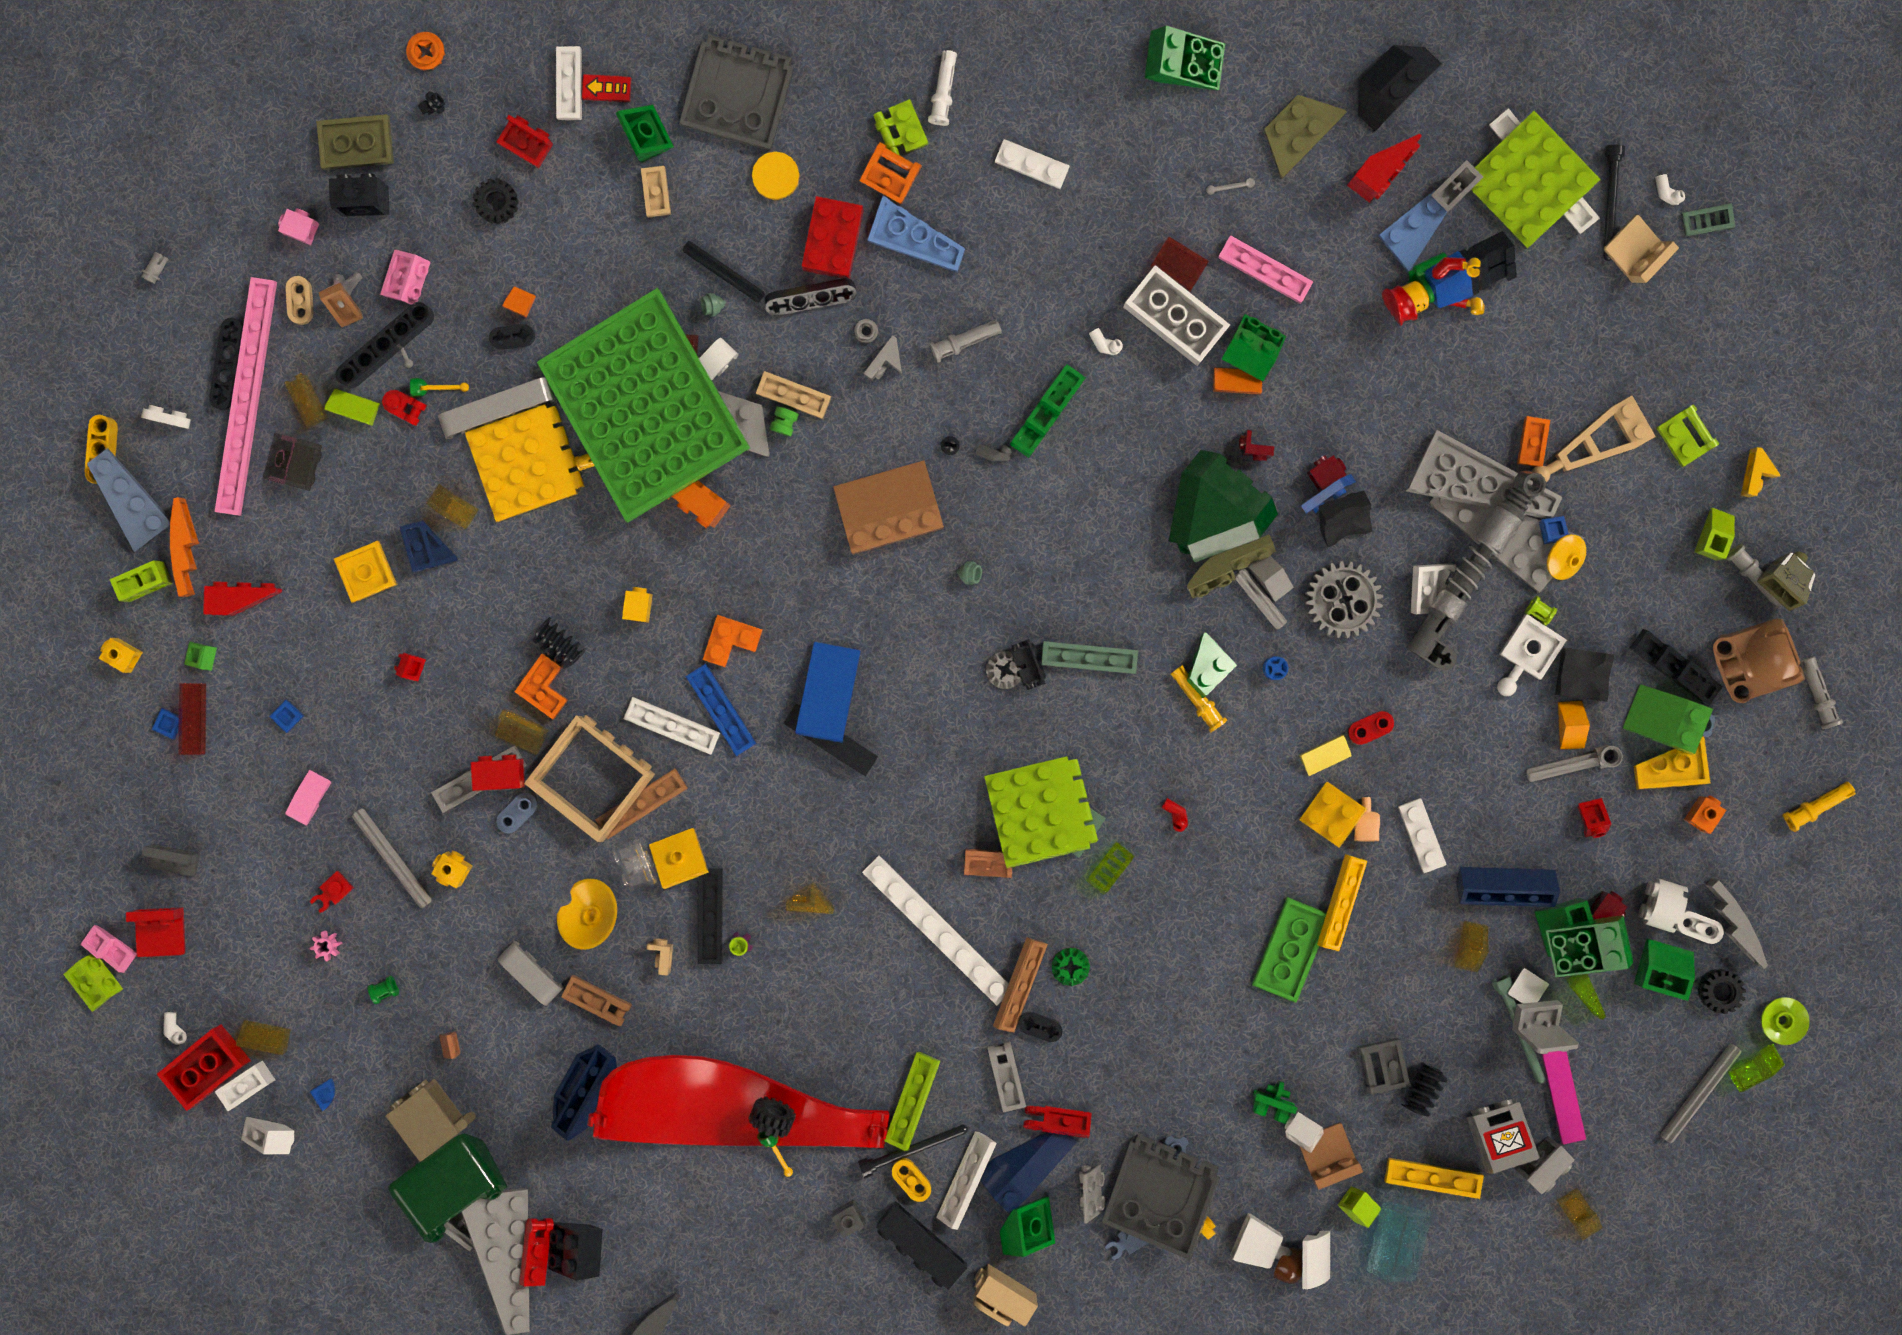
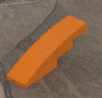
M180 497L173 498L170 520V553L178 597H189L195 595L188 572L197 569L190 547L199 544L186 499Z

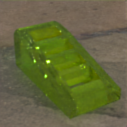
M1115 842L1087 877L1086 881L1105 895L1135 856L1118 842ZM1116 849L1119 850L1122 853L1120 855L1126 859L1124 863L1113 855ZM1109 859L1112 860L1120 868L1116 870L1107 861ZM1103 866L1113 874L1112 878L1101 870ZM1098 874L1108 883L1104 885L1095 876Z
M1588 974L1569 977L1566 983L1590 1012L1599 1019L1603 1020L1606 1018Z

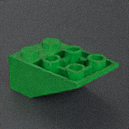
M1163 26L1152 30L1144 78L1160 83L1219 90L1225 43L1170 26Z
M1623 915L1599 918L1546 930L1556 978L1629 969L1633 964Z

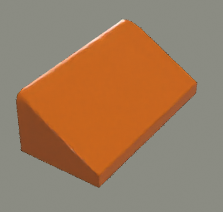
M1214 368L1213 391L1260 395L1262 393V381L1240 369Z

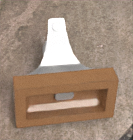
M354 273L347 280L341 274L335 275L333 277L334 285L318 292L321 301L341 327L363 319L360 309L350 297L351 292L362 279L360 273Z

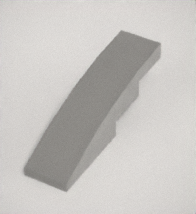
M1711 878L1705 885L1721 901L1715 909L1731 925L1724 931L1725 934L1756 966L1765 969L1768 964L1750 921L1719 880Z

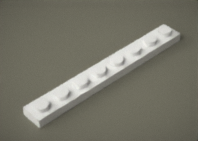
M879 855L862 873L983 993L998 1005L1003 1000L1009 983Z

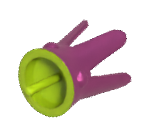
M738 932L733 934V939L729 942V949L732 954L741 956L747 951L752 950L753 946L748 943L751 938L750 934L746 933L742 937L739 936Z

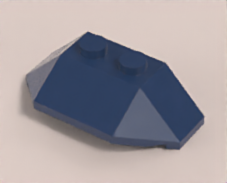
M597 1044L593 1048L576 1055L554 1095L551 1128L565 1140L570 1141L589 1127L587 1125L588 1116L596 1110L602 1081L612 1070L617 1068L616 1057L601 1045Z

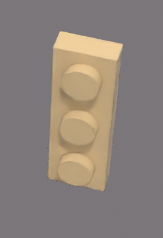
M765 371L756 392L757 395L820 419L824 418L831 400L829 395Z

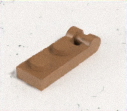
M575 975L571 976L561 996L567 1001L617 1026H622L625 1020L623 1017L632 1006L631 1003ZM611 1004L618 1007L615 1013L608 1011Z

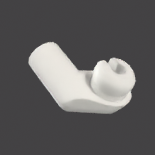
M1667 174L1655 177L1660 199L1670 205H1679V203L1685 200V193L1682 190H1674L1669 187Z
M1099 328L1089 333L1100 353L1116 355L1123 348V344L1119 339H1105Z
M165 1012L164 1035L175 1045H181L185 1043L187 1036L176 1024V1012Z

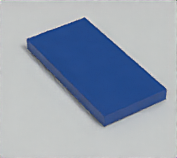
M814 642L795 734L843 743L861 650Z

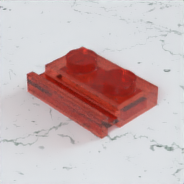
M1168 237L1150 268L1153 269L1156 265L1183 288L1191 292L1209 261L1171 237Z

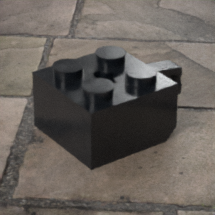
M364 173L360 174V177L351 178V175L340 174L336 175V178L329 179L331 209L342 217L390 215L389 187L378 177H375V174Z

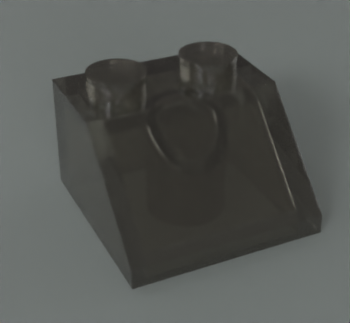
M274 433L262 479L310 491L316 479L315 471L317 464L321 460L322 445Z

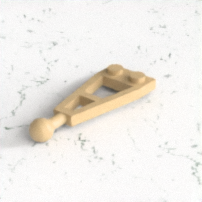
M1630 396L1606 410L1555 455L1556 461L1547 466H1536L1532 472L1541 474L1547 482L1550 475L1561 468L1565 472L1635 449L1656 436L1633 396ZM1614 415L1629 443L1600 453L1590 435ZM1582 442L1590 456L1571 463L1567 454Z

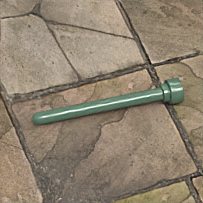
M1510 975L1501 976L1503 980L1497 981V979H1493L1491 982L1494 990L1498 991L1499 995H1502L1512 1022H1514L1516 1003L1514 998L1508 994L1513 983ZM1518 1035L1535 1080L1541 1084L1545 1081V1076L1535 1051Z

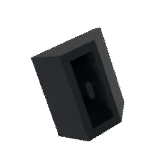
M554 1222V1228L549 1236L548 1269L575 1281L599 1277L603 1229L590 1224Z

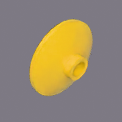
M1569 534L1560 538L1553 545L1547 558V569L1553 578L1565 580L1577 573L1586 557V544L1584 540L1577 535Z

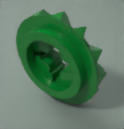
M1066 948L1055 955L1052 962V972L1061 984L1074 986L1081 984L1088 977L1090 964L1087 956L1082 951L1076 948ZM1069 957L1072 958L1074 965L1081 966L1074 969L1072 977H1070L1067 969L1060 968L1068 965Z

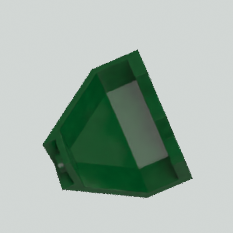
M1200 450L1181 474L1168 540L1169 542L1177 543L1180 552L1190 554L1194 563L1259 539L1278 516L1272 496L1266 491L1260 493L1251 485L1254 481L1239 469L1235 472L1225 463L1227 459L1223 455L1205 450Z

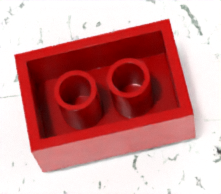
M816 196L802 262L803 271L840 279H850L864 213L863 205Z
M221 1024L201 1037L157 1073V1076L183 1108L188 1111L207 1098L251 1062V1060Z

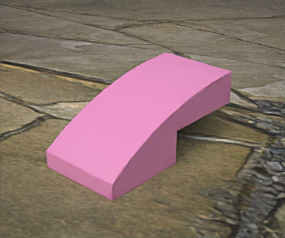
M309 770L285 814L307 826L319 807V802L328 790L331 781Z
M97 925L92 927L81 943L96 958L104 959L118 972L124 973L137 955L133 949Z

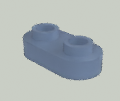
M531 793L519 794L498 815V828L504 833L517 831L537 811V798ZM524 800H526L529 803V807L527 809H524L521 806V803ZM506 817L512 819L510 826L505 824Z

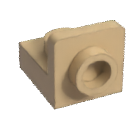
M656 938L653 939V942L647 944L646 949L660 951V954H656L655 968H659L658 975H669L671 973L673 944H667L668 940Z

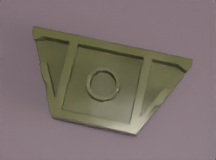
M1297 95L1264 129L1273 159H1275L1279 171V176L1283 179L1347 111Z

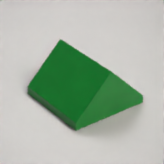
M654 105L616 112L622 128L641 163L674 147Z

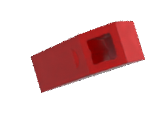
M213 581V586H204L203 614L234 616L282 593V589L275 588L273 583H260V588L251 587V583L236 582V587H228V582Z

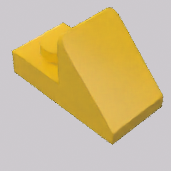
M1756 447L1750 449L1741 496H1757L1763 487L1761 476L1770 478L1780 477V473L1763 448Z

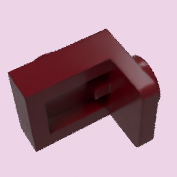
M1246 430L1244 435H1240L1239 449H1243L1242 455L1253 456L1254 461H1267V457L1271 458L1274 456L1275 446L1251 444L1252 430Z

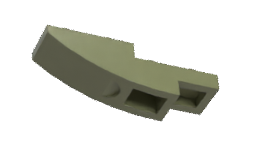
M1270 535L1210 557L1194 574L1187 585L1192 599L1203 597L1215 588L1228 586L1236 579L1234 570L1244 569L1256 560H1264L1270 557L1272 553L1276 552Z

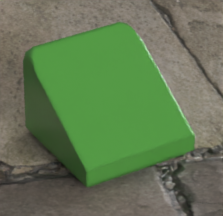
M189 642L185 665L212 671L217 647Z

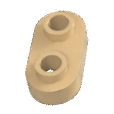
M294 276L286 283L287 315L292 322L299 325H305L313 318V295L310 282L301 276ZM299 285H302L304 288L302 293H297L296 291ZM300 309L305 310V315L303 317L298 316V311Z

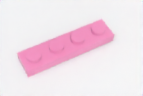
M1231 235L1218 256L1222 261L1300 304L1313 283L1310 279Z

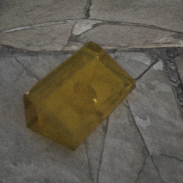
M244 1020L236 1046L283 1055L287 1052L291 1029Z

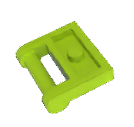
M1694 404L1656 427L1681 467L1686 466L1719 445L1717 439L1712 438L1696 413L1697 408ZM1688 417L1703 440L1704 445L1699 447L1682 421L1684 418Z

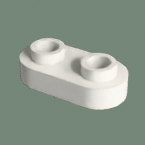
M149 405L148 409L143 408L141 418L189 429L191 420L186 418V413L172 410V414L163 413L164 408Z
M1685 911L1680 924L1675 923V927L1680 933L1709 944L1719 942L1724 934L1723 927L1718 921L1691 911ZM1689 918L1690 925L1685 927L1683 921ZM1707 927H1711L1713 930L1710 935H1707L1705 932Z

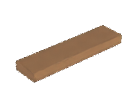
M676 768L643 789L607 836V839L688 789ZM620 804L595 819L599 827L603 828Z
M1026 937L993 1027L1015 1032L1048 944Z

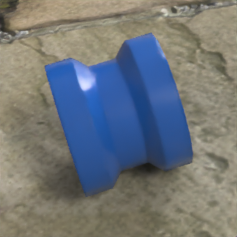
M1274 656L1268 658L1263 664L1264 675L1271 680L1283 679L1288 673L1287 662L1281 657Z

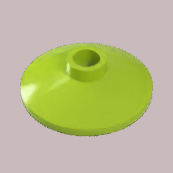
M1788 997L1774 999L1762 1012V1030L1771 1041L1777 1044L1791 1045L1797 1043L1808 1031V1012L1795 999ZM1781 1016L1786 1017V1022L1784 1024L1779 1023V1018Z

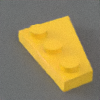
M1704 736L1701 738L1697 751L1693 755L1673 749L1633 766L1636 790L1710 784Z

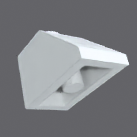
M246 1117L241 1140L262 1154H289L291 1145L294 1142V1130L283 1124Z

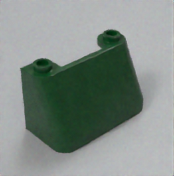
M460 1134L389 1185L388 1190L425 1242L434 1243L443 1238V1234L446 1231L445 1223L479 1198L488 1200L498 1198L508 1186L484 1141L469 1134Z

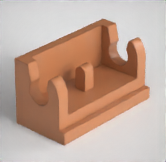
M965 850L964 875L1012 877V867L1006 868L1002 851Z

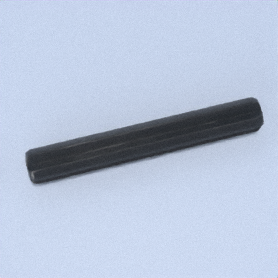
M688 241L684 245L683 252L755 302L760 303L765 296L763 290L693 242Z

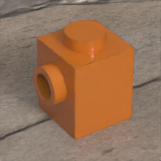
M1699 796L1684 820L1703 833L1711 834L1727 810L1720 806L1721 802L1713 796Z

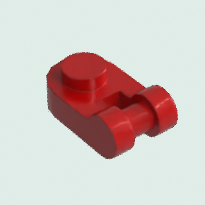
M398 390L386 392L382 399V405L386 411L415 426L420 421L418 417L421 411H425L427 407L426 404ZM408 404L413 406L410 414L404 412Z

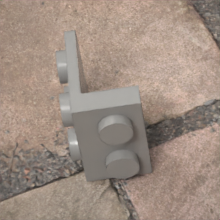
M1558 1000L1516 1005L1512 1030L1537 1053L1567 1052L1577 1049L1579 1045L1572 1036L1559 1026L1563 1004Z

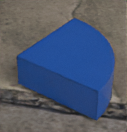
M332 1078L310 1091L322 1111L327 1109L330 1103H332V1099H334L335 1086Z

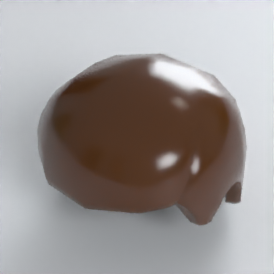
M1289 1248L1292 1254L1280 1257L1274 1272V1278L1289 1284L1296 1283L1301 1279L1303 1250L1300 1248Z

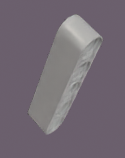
M543 377L439 414L438 419L445 438L451 439L455 434H465V432L473 430L475 427L496 422L497 419L503 417L507 418L516 415L525 409L530 410L548 401L552 403L555 401L548 381Z

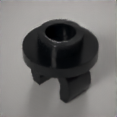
M431 91L426 93V100L418 105L422 114L428 113L430 115L433 112L441 114L445 111L443 98L438 93Z

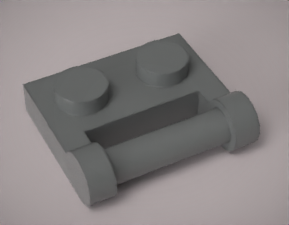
M1399 1038L1357 1047L1358 1055L1362 1057L1368 1084L1366 1086L1367 1094H1376L1410 1086ZM1377 1052L1383 1083H1377L1370 1053Z

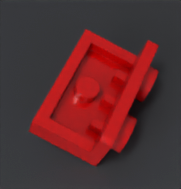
M508 115L506 118L508 123L498 138L497 143L539 169L553 146V143L548 139L550 135L538 127L536 130L528 126L529 122L518 115L515 118Z

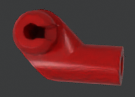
M1166 798L1161 808L1172 814L1174 830L1177 832L1184 831L1188 826L1186 809Z

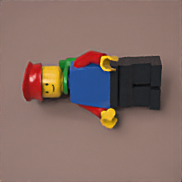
M1501 231L1471 246L1468 251L1463 249L1448 257L1442 252L1413 266L1412 270L1408 272V284L1402 287L1395 286L1391 290L1388 288L1383 290V302L1400 326L1406 321L1416 320L1418 313L1426 310L1429 303H1434L1438 308L1456 306L1466 309L1471 307V314L1482 315L1484 314L1485 306L1482 299L1476 297L1469 300V298L1478 294L1479 290L1488 288L1490 284L1506 278L1510 281L1517 278L1515 245Z

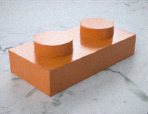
M1530 416L1524 418L1517 464L1533 467L1543 466L1550 420Z

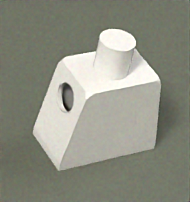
M1247 1213L1230 1255L1233 1260L1271 1268L1275 1258L1279 1260L1283 1255L1290 1256L1291 1251L1289 1248L1281 1245L1283 1237L1280 1232L1252 1214Z

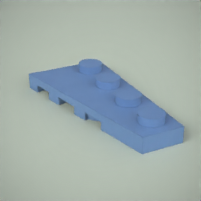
M882 197L868 237L869 243L958 272L965 252L964 247L934 230L924 221L917 219L908 213L907 210L891 202L887 197Z

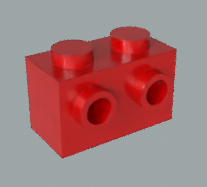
M516 754L501 755L502 760H492V756H478V761L471 762L472 791L525 787L523 758L516 759Z

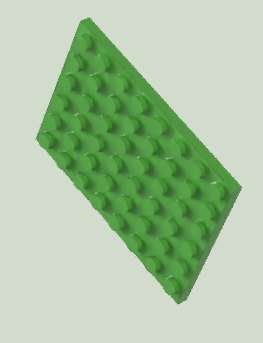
M658 288L537 362L626 522L632 521L751 448Z

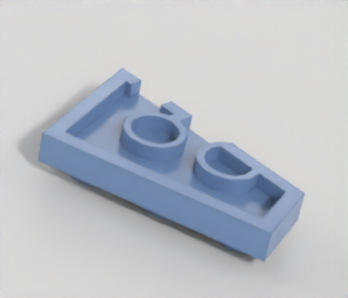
M1435 190L1378 235L1407 272L1410 271L1447 213L1431 196Z

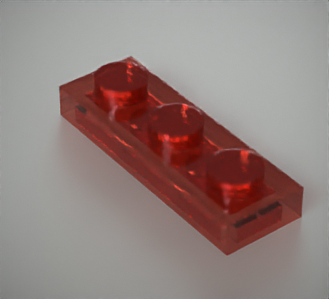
M179 683L178 755H204L206 750V683Z

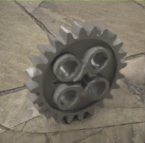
M1343 561L1338 562L1337 569L1331 563L1329 564L1330 571H1327L1324 567L1321 568L1322 576L1313 575L1317 582L1308 583L1313 590L1305 592L1307 596L1311 597V600L1306 601L1305 604L1312 606V609L1307 611V614L1314 613L1315 615L1311 622L1319 621V630L1327 627L1326 635H1330L1334 630L1335 638H1339L1342 632L1345 638H1349L1350 631L1355 636H1359V628L1367 632L1366 623L1374 625L1375 622L1372 620V616L1380 617V614L1375 610L1376 608L1383 607L1382 604L1377 603V599L1383 598V595L1376 593L1381 588V585H1373L1377 577L1369 579L1370 570L1362 573L1361 564L1353 569V562L1351 561L1348 562L1346 567ZM1349 578H1353L1356 581L1357 586L1354 591H1349L1346 587V581ZM1336 580H1339L1340 587L1343 595L1349 597V600L1346 602L1349 612L1352 615V620L1348 618L1346 605L1344 603L1340 604L1339 599L1342 598V594L1338 586L1336 585ZM1326 586H1330L1334 590L1332 599L1325 598L1323 594ZM1357 600L1364 603L1365 608L1362 613H1357L1354 610V603ZM1335 608L1342 612V619L1338 622L1334 621L1331 616Z

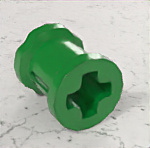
M392 976L386 977L385 981L376 985L371 984L367 987L374 1004L381 1003V1000L389 996L399 995L398 986Z

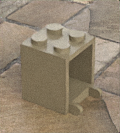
M435 1079L431 1082L424 1080L408 1092L411 1097L406 1094L390 1106L392 1111L386 1115L387 1119L420 1162L465 1129L476 1118L474 1112H468L462 1116Z

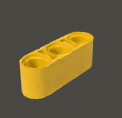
M103 415L93 416L88 424L85 477L90 483L97 484L87 463L99 455V447L104 445L105 449L108 448L116 457L118 426L114 419ZM106 421L107 428L104 432H101L100 426L102 422Z

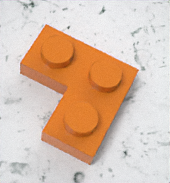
M717 615L703 660L726 667L733 645L756 652L763 630Z
M544 653L540 655L514 691L551 719L556 718L568 701V699L550 687V684L562 667Z

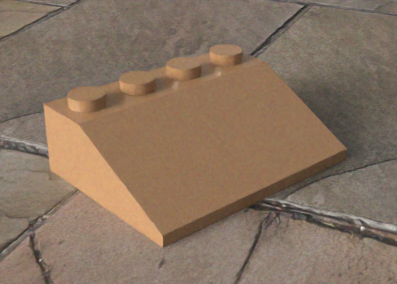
M925 461L833 486L853 555L944 529Z

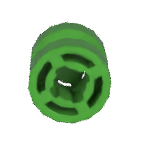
M776 406L774 412L776 417L771 422L769 429L791 437L793 423L797 421L799 414Z

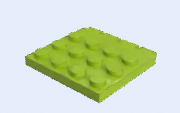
M1066 756L984 776L1006 868L1090 849V844L1098 841L1095 825L1085 826L1084 824L1093 821L1089 802L1079 803L1080 800L1087 799L1083 779L1073 781V778L1082 776L1078 759L1068 761Z

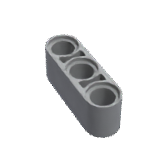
M513 941L497 958L499 963L545 1006L563 989L562 984L558 985L552 979L553 976L544 967L541 968L536 963L537 960L527 950L524 952L519 947L517 941Z

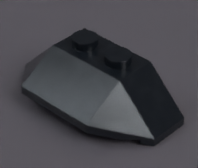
M1393 45L1359 79L1358 116L1370 128L1376 131L1442 63L1425 47Z

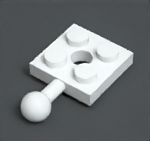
M1524 614L1499 655L1515 664L1508 677L1502 678L1498 682V692L1503 696L1513 695L1517 689L1516 681L1523 670L1541 680L1567 640L1528 614ZM1531 640L1536 641L1539 645V649L1535 654H1531L1527 650V644Z

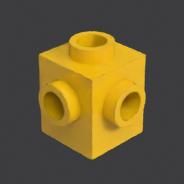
M448 851L436 857L432 864L434 870L431 874L437 877L436 881L447 887L451 885L458 888L462 886L473 865L464 861L465 857L456 851Z

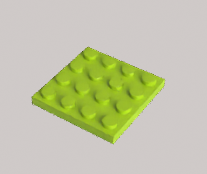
M1533 111L1475 167L1483 178L1471 191L1526 248H1529L1601 179Z

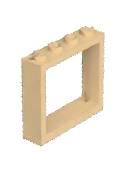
M576 715L524 784L594 840L604 842L655 773L650 770L652 766L645 760L640 759L638 761L632 756L634 752L624 744L619 746L613 741L615 737L606 730L601 732L596 728L595 725L597 723L587 715L584 718ZM582 727L642 774V777L603 828L599 827L566 799L542 782V779Z

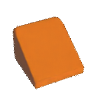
M514 286L502 306L527 318L536 296Z

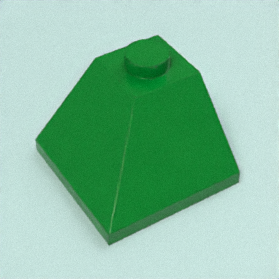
M1042 1197L1013 1209L1000 1229L1003 1255L1025 1257L1055 1244L1049 1197Z

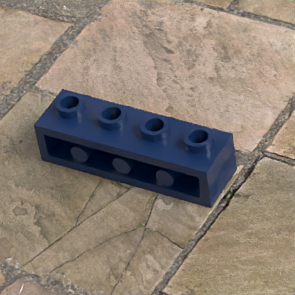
M1460 867L1456 880L1459 903L1467 905L1555 907L1560 894L1556 870Z

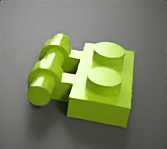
M910 99L888 108L891 118L885 119L882 111L873 115L876 121V130L881 133L884 144L887 146L886 148L899 156L900 154L897 149L899 146L903 145L906 153H909L929 144ZM894 125L900 136L896 139H893L889 130Z

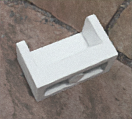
M261 1061L216 1090L215 1093L227 1111H230L274 1082L275 1078L265 1063Z

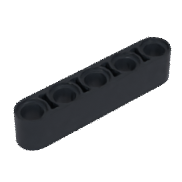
M422 302L411 304L336 369L335 376L337 381L349 388L359 386L433 322V310ZM425 309L426 316L422 320H418V311ZM407 324V333L400 335L399 328ZM385 340H389V348L385 351H382V342ZM367 355H371V363L368 366H364L363 359ZM352 370L354 374L353 379L346 382L345 374Z

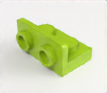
M92 954L76 962L63 974L92 1012L123 990L102 960Z

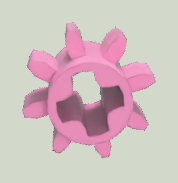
M327 931L321 932V938L319 936L312 938L315 943L314 946L310 947V950L315 951L316 959L324 956L325 961L331 960V954L334 956L340 954L336 949L342 942L336 941L337 933L328 936ZM326 941L328 942V945H327L328 950H324V949H323V948H324L323 942H326Z

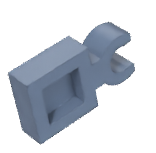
M1119 1231L1117 1232L1119 1240L1108 1241L1105 1244V1248L1117 1247V1252L1111 1255L1112 1259L1115 1260L1122 1255L1123 1250L1126 1249L1130 1255L1148 1244V1242Z

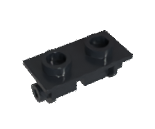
M1028 639L1022 641V647L1020 642L1011 645V653L1016 666L1025 664L1026 668L1019 670L1018 673L1023 687L1026 686L1027 690L1036 687L1035 682L1037 686L1046 684L1044 681L1046 675L1043 667L1039 666L1036 659L1038 656L1037 649Z

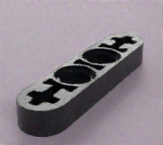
M842 278L774 291L766 295L765 309L770 315L779 316L847 303L855 299L857 295L856 285L853 280ZM847 288L848 292H843V289ZM825 291L828 293V296L825 298H818L816 297V294L818 292ZM796 296H803L805 297V300L803 302L796 303L793 301V298Z
M227 318L222 322L218 339L209 401L214 408L226 410L231 407L243 331V323L235 318ZM233 323L234 326L238 327V331H234L232 334V339L237 340L236 344L225 341V338H231V332L227 328L232 326ZM228 346H232L235 349V355L230 359H226L223 354L224 349ZM228 369L231 372V379L228 382L220 380L222 370ZM218 384L229 387V390H223V396L227 397V400L222 402L221 405L219 401H216V397L221 396L222 389L217 388Z

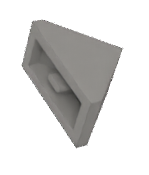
M1466 160L1431 196L1449 212L1483 176Z
M1271 556L1264 560H1256L1248 566L1249 570L1274 602L1294 588L1284 569Z

